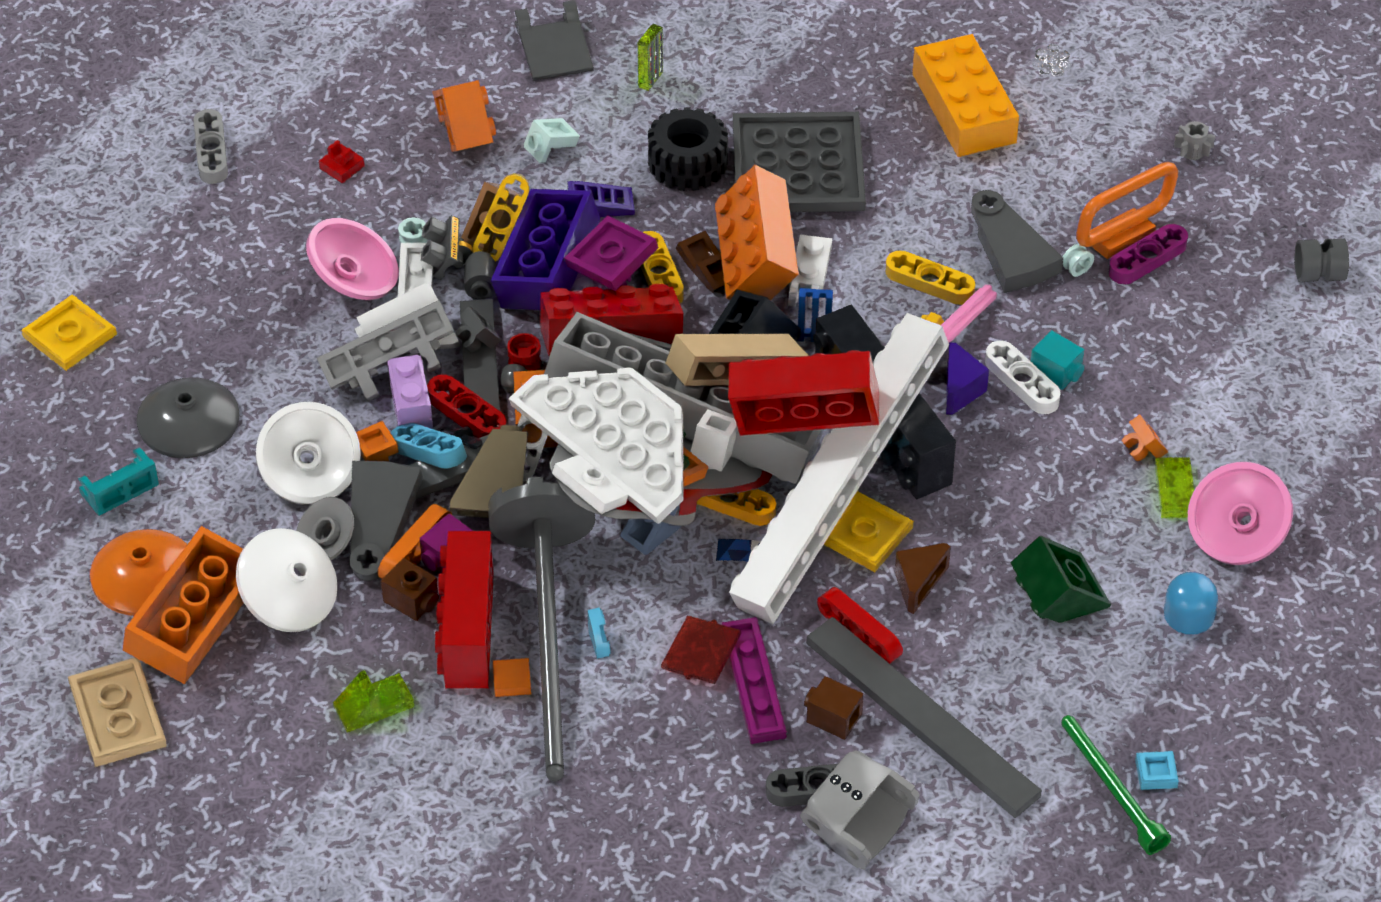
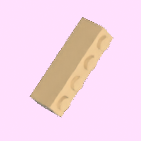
M675 334L666 364L685 386L729 385V362H741L745 359L766 360L776 359L780 356L802 357L809 355L789 334Z

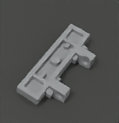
M440 300L321 355L317 357V360L332 390L347 383L350 384L352 390L360 386L366 400L370 402L380 397L371 377L378 375L377 369L387 365V361L392 358L404 357L408 354H411V356L421 355L429 373L441 368L434 351L441 348L438 340L454 333V329Z

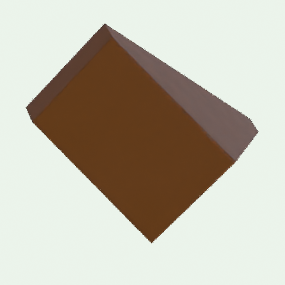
M941 543L896 551L895 575L908 612L914 614L949 568L950 545Z

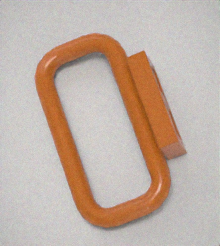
M1172 162L1160 163L1093 197L1086 204L1079 218L1076 232L1078 243L1083 247H1093L1104 258L1109 259L1153 233L1156 225L1148 220V218L1162 211L1172 199L1178 179V168ZM1165 176L1161 192L1154 201L1137 210L1132 208L1091 229L1095 214L1103 206Z

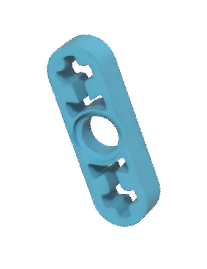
M415 423L398 426L390 432L397 442L398 454L446 469L461 464L467 458L464 445L459 437Z

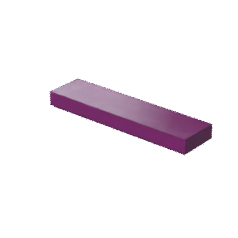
M757 617L722 622V632L750 744L786 739L787 731Z

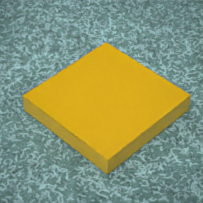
M73 294L21 330L23 338L65 371L117 335L115 326Z
M857 491L824 545L876 572L912 530L914 521Z

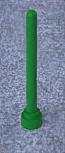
M1071 715L1064 716L1061 720L1062 727L1137 827L1138 843L1148 855H1152L1165 849L1171 841V835L1163 824L1156 823L1155 820H1150L1075 718Z

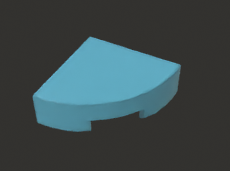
M600 607L588 610V632L597 659L611 654L610 644L604 632V624L606 623Z

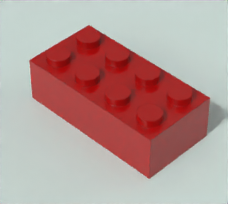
M653 284L649 288L621 285L616 291L612 289L602 290L599 287H586L580 291L554 288L549 292H540V330L548 356H550L554 341L576 312L621 331L671 345L675 334H683V310L674 288L665 284Z
M852 350L839 354L826 355L816 353L811 356L802 357L780 356L776 359H745L741 362H729L728 399L740 436L880 425L879 387L870 351Z
M448 531L447 545L440 546V566L446 568L442 569V573H439L438 578L439 595L444 596H441V602H437V624H439V631L435 632V653H438L437 674L444 675L445 689L489 688L494 586L491 531Z

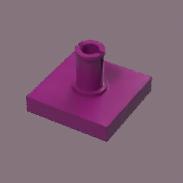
M607 215L564 259L567 267L616 291L621 285H627L626 280L628 282L631 281V275L659 247L655 238Z

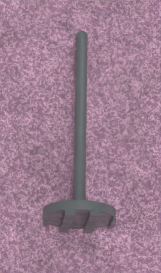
M531 477L527 479L525 485L511 488L503 493L502 488L494 492L488 503L489 527L491 532L505 543L522 548H535L545 769L549 780L559 781L564 776L553 547L571 544L585 537L593 529L596 519L595 513L576 504L562 490L559 483L543 482V477Z

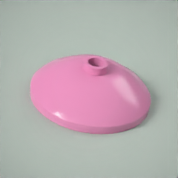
M331 218L319 222L310 232L306 242L309 261L316 274L333 290L354 299L375 300L386 296L395 286L399 276L396 257L388 244L373 230L352 220Z
M1251 462L1230 463L1210 472L1194 490L1188 506V525L1196 544L1211 558L1231 565L1250 564L1270 555L1286 538L1293 519V503L1284 482L1272 470ZM1244 516H1251V521L1248 524L1241 525V519Z

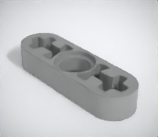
M205 109L194 116L198 170L200 179L203 182L217 184L224 181L228 176L222 115L218 111ZM207 123L212 124V131L206 132L205 126ZM210 143L219 145L216 149L206 150L203 148L205 145ZM215 161L216 169L210 170L209 162Z

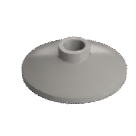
M326 497L316 501L305 511L296 531L307 535L317 542L330 560H333L341 554L351 539L354 529V515L350 506L342 499Z

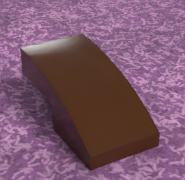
M706 230L677 244L676 250L707 289L713 293L725 287L721 253Z

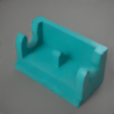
M140 447L133 450L136 458L133 459L131 464L112 472L102 479L92 483L85 475L78 478L82 485L79 487L81 495L98 516L159 485L156 465Z

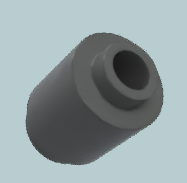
M483 251L474 252L464 264L465 292L473 299H486L495 294L491 279L497 264L489 253Z

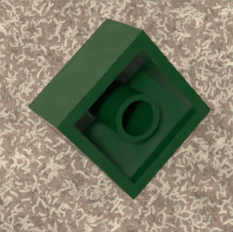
M1039 536L1010 562L1017 574L1015 577L1016 582L1027 592L1032 601L1030 603L1032 610L1042 619L1048 618L1062 623L1107 609L1111 606L1110 601L1081 552Z

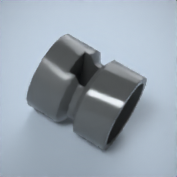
M1317 239L1297 240L1294 265L1298 282H1316L1321 276L1326 281H1346L1349 272V251L1346 239H1325L1322 244Z

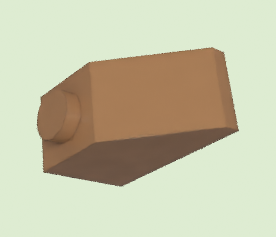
M484 182L461 236L464 242L469 243L472 248L500 184ZM508 188L509 195L506 201L500 197L498 203L508 204L514 210H517L518 205L512 204L515 195L520 193ZM505 210L495 211L492 214L493 224L499 228L508 226L511 222L510 214ZM486 227L484 232L491 233L486 244L480 243L478 247H481L483 252L490 253L494 249L493 244L496 237L498 236L503 240L505 235L496 234Z

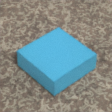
M1173 751L1136 753L1135 761L1140 790L1178 788L1179 781Z

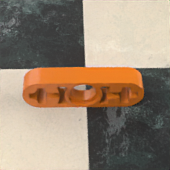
M432 504L384 556L378 568V577L383 579L403 558L417 565L421 561L420 537L448 514L452 515V512L437 504Z

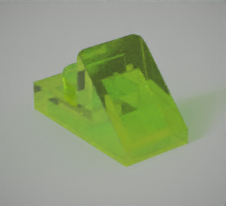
M362 670L333 702V707L348 733L413 708L414 699L400 673L371 683L366 671Z

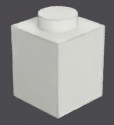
M707 409L697 424L691 453L705 463L708 469L722 471L731 457L738 431L735 419Z

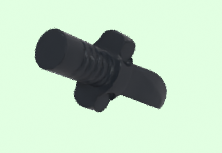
M469 426L456 429L444 427L440 430V432L459 437L463 445L472 449H477L483 444L480 438L473 437V431Z

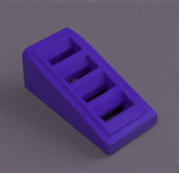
M567 181L568 190L592 191L600 217H606L607 215L610 217L635 215L632 187L584 181ZM624 197V204L618 203L617 198ZM611 198V202L605 201V199Z

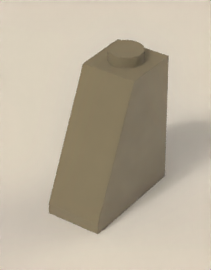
M502 425L500 429H492L450 500L449 508L452 515L489 518L488 503L494 492L502 488L503 493L524 484L528 432H523L520 427L513 425Z

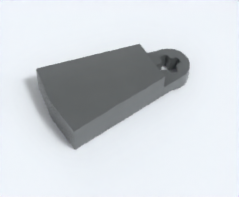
M982 190L972 197L971 213L978 226L977 235L1004 293L1036 285L1062 273L1064 258L1019 216L999 193L992 190Z
M352 461L351 509L354 515V529L351 536L350 565L354 575L359 579L372 581L379 578L378 568L382 559L403 534L423 481L421 468L388 461ZM367 555H372L377 563H371L369 569H364L360 560H366Z

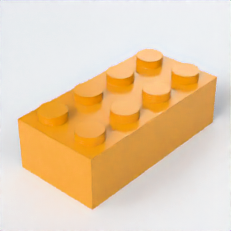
M973 34L914 47L913 76L957 157L1017 143L1019 115Z

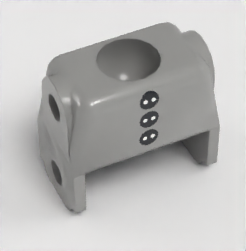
M853 750L843 757L809 798L807 807L800 814V818L835 853L856 868L865 869L869 861L896 834L906 817L908 809L913 810L918 804L920 794L913 784L894 770L872 760L860 751Z

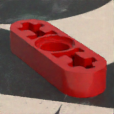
M442 374L434 376L429 380L427 389L430 404L461 427L469 426L475 437H484L489 435L492 429H500L502 425H507L506 417L501 411L452 376ZM463 405H472L476 408L471 413H462L458 410Z
M832 587L818 597L817 605L824 617L828 620L831 617L835 618L889 664L903 654V647L899 639L840 589Z

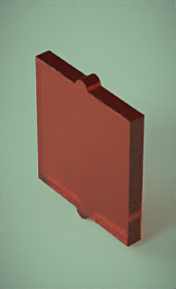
M687 615L661 667L667 671L684 675L687 680L695 678L715 684L741 636V631L720 625L716 620L710 622Z

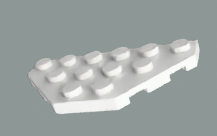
M633 368L617 369V373L598 374L597 370L569 372L566 377L549 378L548 374L533 375L509 397L513 408L573 456L581 455L594 467L600 469L604 475L629 494L628 500L657 524L665 519L684 500L682 408Z

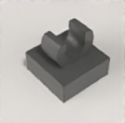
M469 306L460 314L466 325L459 327L455 334L462 341H465L470 336V339L463 346L471 353L478 350L482 342L493 349L502 341L487 319Z

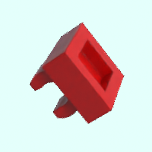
M338 140L327 148L328 154L319 160L320 169L342 184L365 167L364 158L352 151L351 148L340 144Z

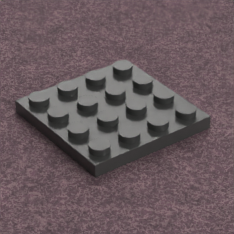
M859 111L733 113L735 183L741 175L748 172L754 165H757L786 180L790 212L865 211L866 198Z

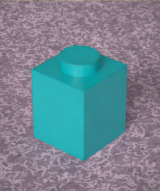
M1051 330L1032 348L1030 361L1054 382L1059 389L1063 390L1071 381H1078L1083 374L1085 368L1083 364L1085 349Z

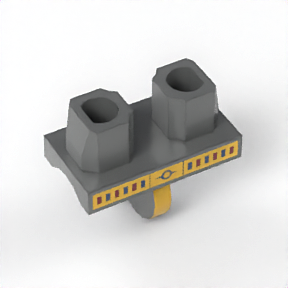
M453 215L445 222L431 217L422 228V237L429 241L421 251V261L432 265L433 277L440 280L444 278L446 268L452 265L456 268L463 267V264L473 253L472 246L464 242V239L459 238L460 218Z

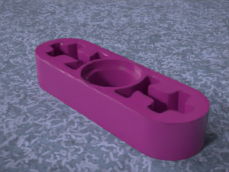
M1168 224L1115 254L1110 259L1109 277L1118 284H1130L1182 254L1187 247V230L1177 224ZM1143 251H1152L1157 256L1154 258H1145L1140 253Z

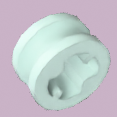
M415 217L403 220L398 227L400 243H427L428 239L422 237V228L426 224L425 221Z
M1079 243L1070 247L1063 255V267L1069 269L1070 274L1074 277L1087 272L1094 262V255Z

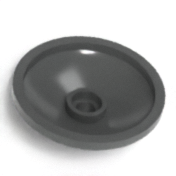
M195 377L180 378L160 385L145 397L138 409L137 428L146 445L162 455L175 458L198 457L217 450L233 436L239 424V407L233 394L226 387L215 381Z

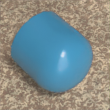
M1185 572L1176 576L1170 582L1164 603V618L1170 627L1184 634H1199L1207 631L1213 625L1218 595L1217 588L1212 580L1198 572Z

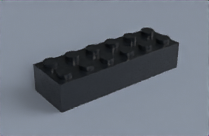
M852 304L816 318V333L813 335L815 354H839L852 350L870 351L872 362L874 363L878 352L883 351L885 348ZM919 393L881 452V458L886 466H892L897 473L902 488L905 490L909 489L916 500L952 485L956 440Z

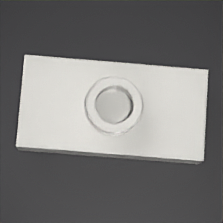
M581 455L558 462L554 466L552 474L599 513L603 514L626 504L629 494Z

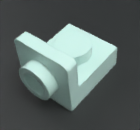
M563 118L536 119L531 124L524 142V148L539 163H544L547 161L551 148L576 147L580 135Z

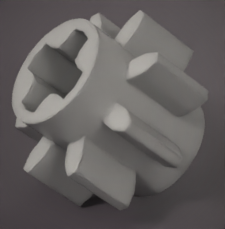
M1192 121L1185 126H1179V133L1175 135L1174 147L1181 148L1180 156L1190 160H1198L1203 156L1209 157L1210 149L1214 148L1215 135L1208 134L1209 126L1198 121Z

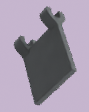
M575 0L563 2L565 11L563 13L564 21L531 26L527 8L515 10L517 19L515 26L521 38L533 81L594 71Z

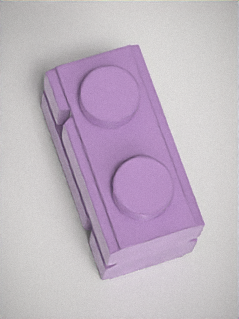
M412 355L388 360L389 381L397 425L415 423L433 429L431 404L421 356Z

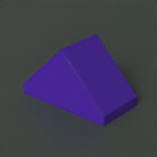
M949 342L947 361L946 415L955 414L987 392L989 369L957 343Z

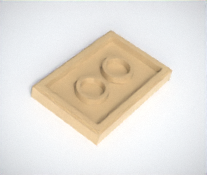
M131 658L68 676L95 767L167 746L139 659Z

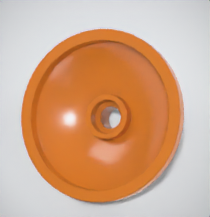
M155 529L135 530L114 538L100 549L92 562L90 581L94 594L109 609L121 614L134 616L187 546V543L174 534Z

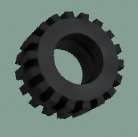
M684 107V110L676 108L670 110L669 114L663 113L659 116V120L652 122L651 128L648 130V166L651 174L655 175V179L659 183L665 181V186L671 189L677 186L680 191H685V188H691L692 191L699 190V186L704 188L711 186V181L718 182L721 179V174H725L728 165V132L722 120L716 119V115L711 112L704 113L703 109L691 110V107Z

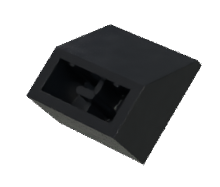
M737 290L709 334H789L797 342L802 332L801 328L767 297Z

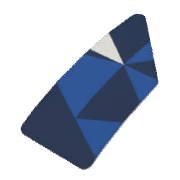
M718 539L716 561L748 562L751 551L761 541Z

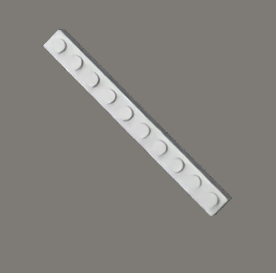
M906 313L901 323L893 328L889 342L883 351L878 352L873 363L879 387L880 425L833 428L831 433L825 435L817 455L813 461L808 462L803 477L795 489L788 493L785 505L778 516L770 521L767 533L760 544L751 551L745 568L741 574L736 575L733 579L729 593L738 609L774 624L948 348L949 342L941 325Z

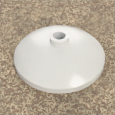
M299 402L277 411L264 424L256 445V462L260 475L266 485L279 497L301 505H312L320 499L337 497L343 493L352 483V461H360L361 456L358 436L348 419L334 408L316 402ZM303 453H310L313 456V461L311 463H304L300 456Z
M284 528L267 530L249 541L238 558L236 582L239 594L248 610L265 625L284 632H300L320 623L333 608L337 596L335 569L322 547L307 535ZM294 568L300 572L301 576L295 574Z

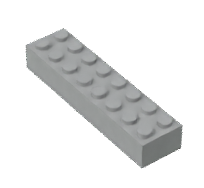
M576 312L554 341L544 374H548L549 378L566 377L569 372L597 370L598 374L617 373V369L633 368L681 406L684 431L686 433L684 438L687 440L694 439L697 424L707 409L734 418L728 399L729 385L685 386L666 364L670 351L584 314ZM824 429L740 436L739 431H737L731 457L743 461L747 466L771 473L782 481H789L797 485L806 465L811 461L817 450Z

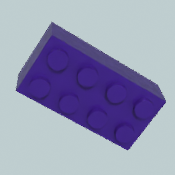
M530 189L491 279L501 309L540 310V292H549L554 288H564L571 291L578 272L567 267L564 257L600 222L592 191Z

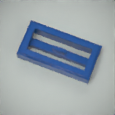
M799 288L798 326L801 328L802 334L797 341L804 342V337H811V342H814L813 335L816 333V318L819 316V298H826L825 315L831 313L833 290ZM806 297H812L811 328H805Z

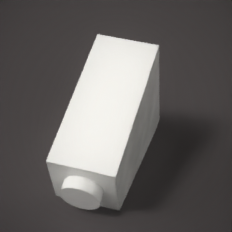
M427 282L356 317L360 326L354 329L358 337H362L436 302L438 299L430 283ZM455 333L438 340L441 346L439 349H452L460 346Z

